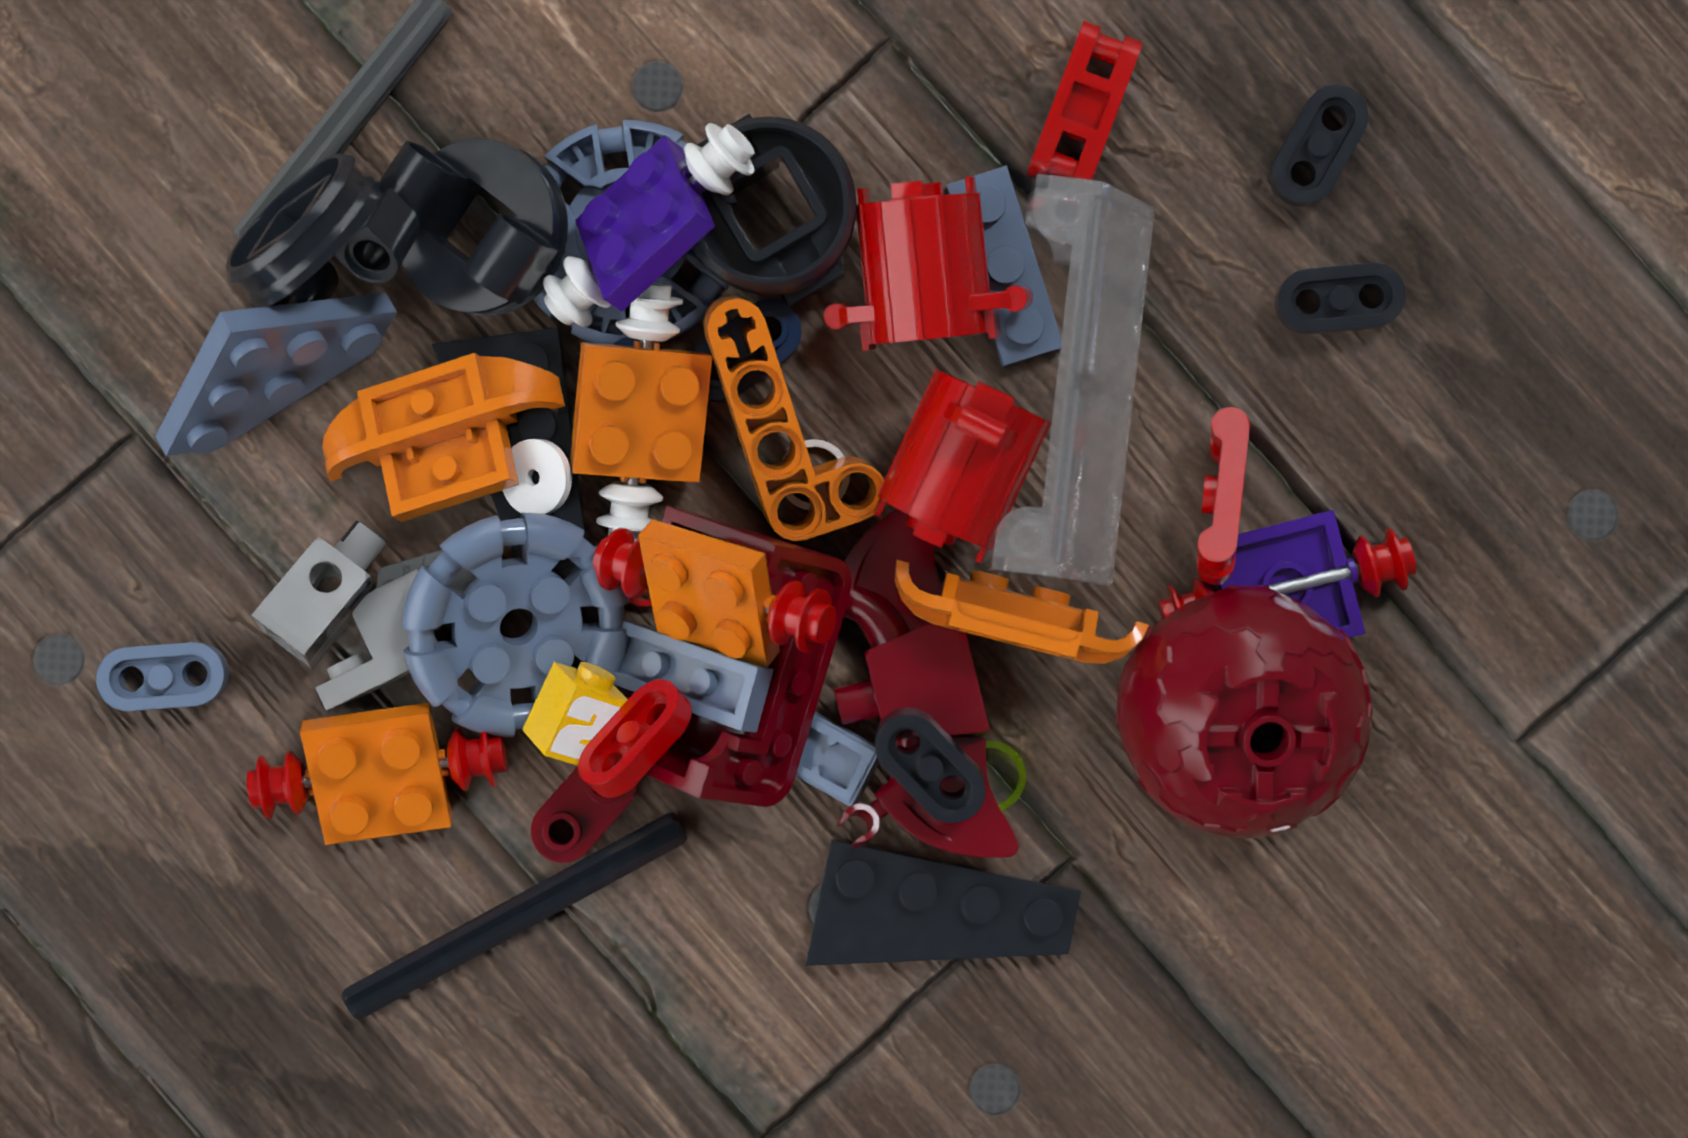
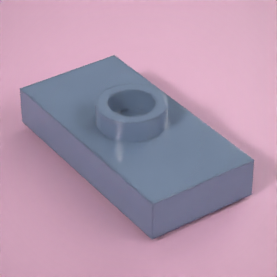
M815 711L796 777L848 806L858 804L879 763L875 744Z

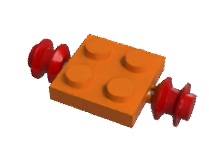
M653 519L640 532L639 538L636 541L629 529L618 528L608 537L602 539L595 550L593 567L597 573L599 585L608 591L615 590L621 585L624 594L634 599L641 597L649 589L657 632L675 640L686 641L723 653L730 658L742 659L768 667L779 654V645L787 644L794 636L798 650L809 654L820 644H825L835 629L837 613L835 607L832 606L831 596L827 590L816 589L806 598L804 585L799 581L793 580L788 582L776 595H771L765 553Z
M429 702L302 720L300 736L308 768L292 751L286 753L282 766L271 767L265 756H258L256 769L247 771V791L252 808L261 807L266 819L273 818L276 805L287 803L295 815H300L309 799V795H314L325 845L452 827L453 813L445 776L451 774L452 779L463 791H468L472 777L485 775L492 787H496L497 773L508 771L507 752L504 737L487 735L486 732H482L478 738L467 739L459 727L454 729L447 742V749H439Z

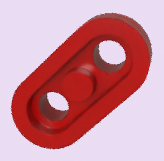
M654 680L641 686L582 751L578 762V772L581 779L598 795L605 798L618 797L632 790L686 730L692 714V707L688 698L673 683L667 680Z

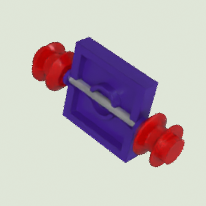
M1334 510L1238 534L1233 576L1227 582L1218 585V588L1222 590L1227 588V585H1270V589L1309 605L1337 629H1342L1350 638L1366 634L1353 584L1359 582L1360 586L1374 598L1380 596L1382 583L1391 580L1402 591L1407 590L1408 576L1416 574V562L1409 540L1406 537L1397 539L1396 534L1391 528L1386 529L1384 542L1374 546L1363 535L1358 536L1352 551V558L1346 559ZM1199 577L1195 578L1193 590L1190 593L1180 595L1171 584L1167 585L1168 598L1158 601L1161 620L1168 617L1184 604L1214 593L1212 587Z

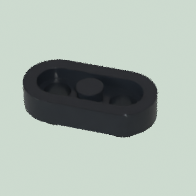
M1332 84L1317 90L1306 102L1270 168L1272 188L1281 200L1293 206L1305 207L1319 202L1331 191L1367 127L1368 109L1364 99L1357 91L1345 85ZM1334 110L1341 115L1343 125L1340 130L1332 131L1323 125L1322 114L1324 111ZM1304 165L1309 168L1312 174V181L1309 185L1300 186L1292 180L1291 169L1293 166Z
M1381 263L1303 269L1290 275L1279 286L1275 297V310L1279 320L1286 328L1302 335L1375 329L1388 324L1400 314L1405 304L1406 290L1399 274L1391 267ZM1364 286L1373 287L1379 293L1380 301L1374 309L1366 308L1359 300V292ZM1308 292L1315 297L1317 308L1313 314H1303L1298 310L1296 297L1299 293Z
M904 707L888 713L881 720L875 735V750L879 762L932 817L946 823H959L970 819L980 810L985 799V782L980 767L929 714L920 709ZM912 730L919 735L920 740L913 747H903L897 743L895 738L901 731ZM948 776H957L963 780L964 786L957 792L949 793L941 788L940 783Z

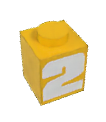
M553 662L522 730L544 756L578 766L579 758L586 745L628 699L613 685L616 680L615 676L599 666L581 662L578 669Z

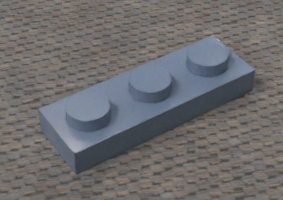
M1003 166L975 175L977 193L980 192L990 292H1001L1011 286L1025 285L1033 294V302L1025 310L1012 312L1006 308L999 309L1001 337L994 338L993 341L1001 366L1005 368L1062 350L1064 348L1063 341L1008 168ZM965 179L946 184L947 195L966 193Z
M629 619L623 621L622 628L627 629L626 635L630 636V641L619 671L612 672L616 678L614 685L635 692L648 682L667 680L673 683L688 698L693 714L740 731L757 732L774 669L742 659L730 658L723 653L686 641L675 640L667 635L658 633L653 627Z

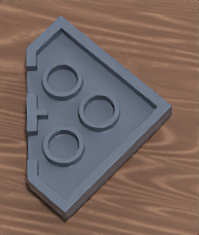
M386 292L219 312L155 436L165 456L191 452L206 454L222 448L374 353L397 313Z

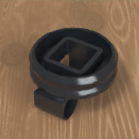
M749 113L731 125L745 136L754 149V155L750 158L754 166V173L747 176L738 171L734 172L729 177L733 185V192L730 195L712 192L707 189L701 193L715 226L692 249L708 271L722 282L751 294L781 295L791 309L845 277V272L838 261L846 251L854 231L856 220L855 186L844 158L837 148L821 133L792 119L770 116L752 118ZM705 139L697 144V146L703 148L709 142V139ZM779 162H783L815 218L763 249L755 251L724 198L738 193L780 168Z
M468 139L450 144L433 154L422 145L405 141L379 181L382 193L392 188L416 213L420 222V233L402 264L414 285L426 297L443 307L478 316H493L511 312L534 299L544 289V278L548 275L554 276L560 265L568 235V216L564 197L550 171L538 159L525 151L495 140ZM484 188L515 212L518 218L499 213L469 258L448 241V237L480 189Z
M334 154L321 160L295 179L252 222L228 257L226 263L228 281L230 283H238L246 291L249 304L253 308L326 300L332 297L339 283L338 273L329 261L334 255L356 277L370 283H385L396 275L420 233V222L412 208L392 188L382 193L380 191V183L371 174L362 173L355 166V158L353 156Z

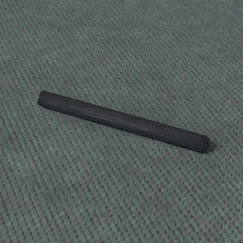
M667 813L348 986L342 992V997L348 1011L355 1019H362L683 845L688 838L681 821L674 813Z

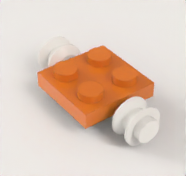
M654 282L631 303L630 317L616 322V326L627 337L639 339L634 340L633 346L581 342L569 463L571 472L573 474L620 477V481H614L599 490V495L611 501L610 513L598 517L596 523L609 527L608 536L618 528L629 529L635 541L639 538L640 532L652 520L648 517L649 506L663 501V496L651 485L645 484L647 479L698 483L700 481L713 356L707 352L660 349V343L655 342L666 341L680 333V328L670 323L668 317L669 309L683 304V299L671 297L672 286L668 284Z

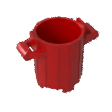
M975 176L965 177L966 193L943 195L941 182L923 184V180L892 183V200L870 203L869 188L857 189L858 205H856L866 305L853 306L844 302L829 305L823 317L828 327L842 329L850 327L854 323H860L862 351L876 349V344L926 340L988 333L989 339L1001 337L999 309L1006 308L1012 312L1025 310L1031 306L1033 294L1025 285L1011 286L1001 292H990L980 192L977 193Z
M935 369L877 495L879 501L873 513L881 516L886 503L909 515L906 525L915 529L912 535L940 548L943 543L953 546L956 537L980 546L975 561L982 563L988 550L993 549L1052 422L1014 405L1015 399L1013 396L978 381L977 385L973 386Z

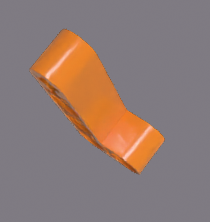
M736 295L722 296L713 301L704 315V334L713 356V362L763 514L770 526L784 539L801 541L874 516L873 511L879 501L877 495L884 479L873 466L864 459L854 456L841 457L814 467L812 466L772 339L760 309L747 299ZM734 309L740 317H750V324L741 329L746 348L752 353L761 347L762 355L742 357L727 366L726 358L739 357V354L731 337L727 334L718 335V327L727 323L725 313ZM760 370L766 372L771 384L766 398L754 404L742 402L738 397L737 391L739 380L750 371ZM771 432L785 433L790 439L788 455L784 460L776 464L763 463L759 460L757 452L761 439ZM856 472L866 474L869 478L870 487L864 499L852 504L842 502L839 498L838 489L844 477ZM791 493L805 494L809 498L810 504L805 518L793 524L780 521L777 514L780 501Z

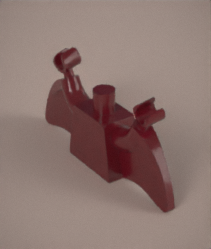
M896 509L874 524L854 545L844 561L851 571L852 587L843 618L857 623L871 649L864 652L871 679L834 688L843 725L876 717H880L882 720L888 713L904 707L916 708L926 712L980 767L985 782V799L980 810L970 819L959 823H946L932 817L891 776L885 784L874 792V795L877 797L876 800L869 805L858 803L848 807L838 819L836 826L838 828L851 816L862 818L867 824V833L851 845L852 847H861L867 844L878 832L880 820L890 814L911 835L941 850L972 857H1012L1018 852L1019 844L990 789L986 767V739L973 738L989 735L990 728L967 635L965 632L937 626L915 616L901 601L895 584L896 560L909 563L910 578L919 590L940 596L942 585L936 571L934 545L912 535L915 529L906 525L909 515ZM904 730L895 739L903 747H913L919 742L920 737L912 730ZM948 776L941 781L940 786L944 791L954 793L962 789L964 782L957 776Z

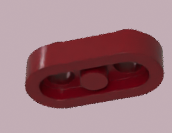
M577 766L535 814L530 830L535 849L544 858L556 863H569L579 859L596 843L632 802L637 793L638 784L621 796L605 798L598 795L581 779ZM556 820H566L573 826L574 835L570 842L560 843L552 837L551 826Z

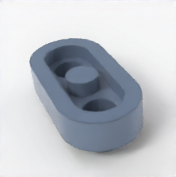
M202 642L124 647L112 651L101 661L96 674V684L102 699L111 707L121 711L200 706L213 702L224 692L229 680V667L225 657L217 648ZM194 662L202 663L207 669V679L200 686L192 684L188 678V669ZM133 666L140 669L144 676L143 685L137 691L129 689L125 683V674Z

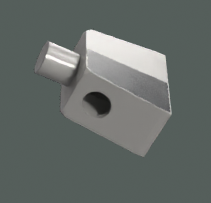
M355 521L335 547L318 537L251 616L264 634L313 670L353 618L352 612L369 592L373 591L374 584L371 576L365 570L386 543L359 521ZM334 576L342 580L340 586L333 592L323 593L317 591L319 583L327 577Z

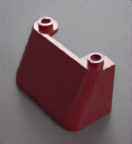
M666 506L662 519L663 523L765 553L771 595H776L788 582L793 580L799 581L805 587L806 598L816 589L827 590L831 596L832 606L836 609L837 620L833 634L825 644H820L813 652L809 654L800 652L796 646L795 636L787 644L779 645V654L768 666V668L774 670L757 732L740 731L692 713L690 722L682 736L671 745L645 774L700 799L761 807L774 806L783 800L790 791L797 774L852 587L851 571L845 562L832 556L690 511ZM631 694V695H624V696H625L627 699H629V698L632 696V694Z

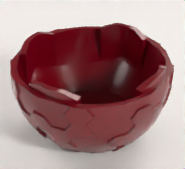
M1227 585V588L1184 604L1155 626L1148 627L1143 639L1136 646L1124 665L1118 684L1116 727H1119L1123 749L1139 778L1137 782L1163 810L1201 831L1229 838H1259L1291 831L1297 828V824L1326 811L1341 797L1363 763L1370 741L1373 706L1367 673L1352 641L1342 629H1337L1309 605L1270 589V585ZM1267 722H1275L1282 725L1283 739L1275 750L1264 754L1252 751L1250 738L1253 731L1259 725Z

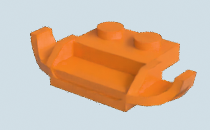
M472 353L357 391L358 398L339 412L323 436L322 450L327 477L331 482L342 479V472L365 461H369L377 467L381 466L391 515L400 522L517 486L519 481L506 425L518 422L516 413L532 408L555 410L564 407L565 403L559 377L547 370L506 357L478 356L476 353Z
M896 560L895 584L901 601L915 616L937 626L1081 663L1105 664L1124 657L1139 644L1149 624L1136 621L1132 624L1129 632L1121 639L1108 640L1095 636L1099 612L1087 608L1082 610L1070 607L1071 595L1039 586H1034L1032 596L1008 591L1009 579L977 570H972L970 581L959 578L960 576L946 573L941 595L929 594L919 590L913 584L909 575V563Z

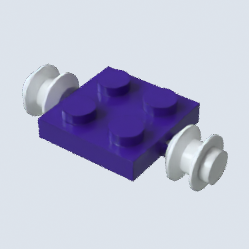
M709 123L705 127L709 142L703 148L693 143H687L683 151L682 147L664 135L647 152L636 157L629 169L602 195L592 199L585 207L583 213L575 219L590 261L568 256L563 261L564 269L567 273L563 279L553 275H548L544 278L543 285L547 292L544 296V302L550 312L566 325H571L575 322L580 326L588 327L592 323L589 307L593 304L603 308H608L612 305L618 310L624 311L705 236L715 225L701 193L707 189L712 192L730 195L733 192V185L729 177L734 172L738 171L747 176L754 173V166L750 160L754 155V149L740 131L729 124L722 129L713 123Z

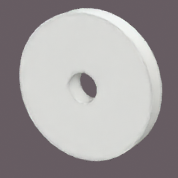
M528 439L517 443L511 449L519 485L502 490L505 498L520 513L548 515L555 512L566 501L572 484L571 468L566 455L557 445L545 439ZM535 470L540 476L538 484H535L532 480Z

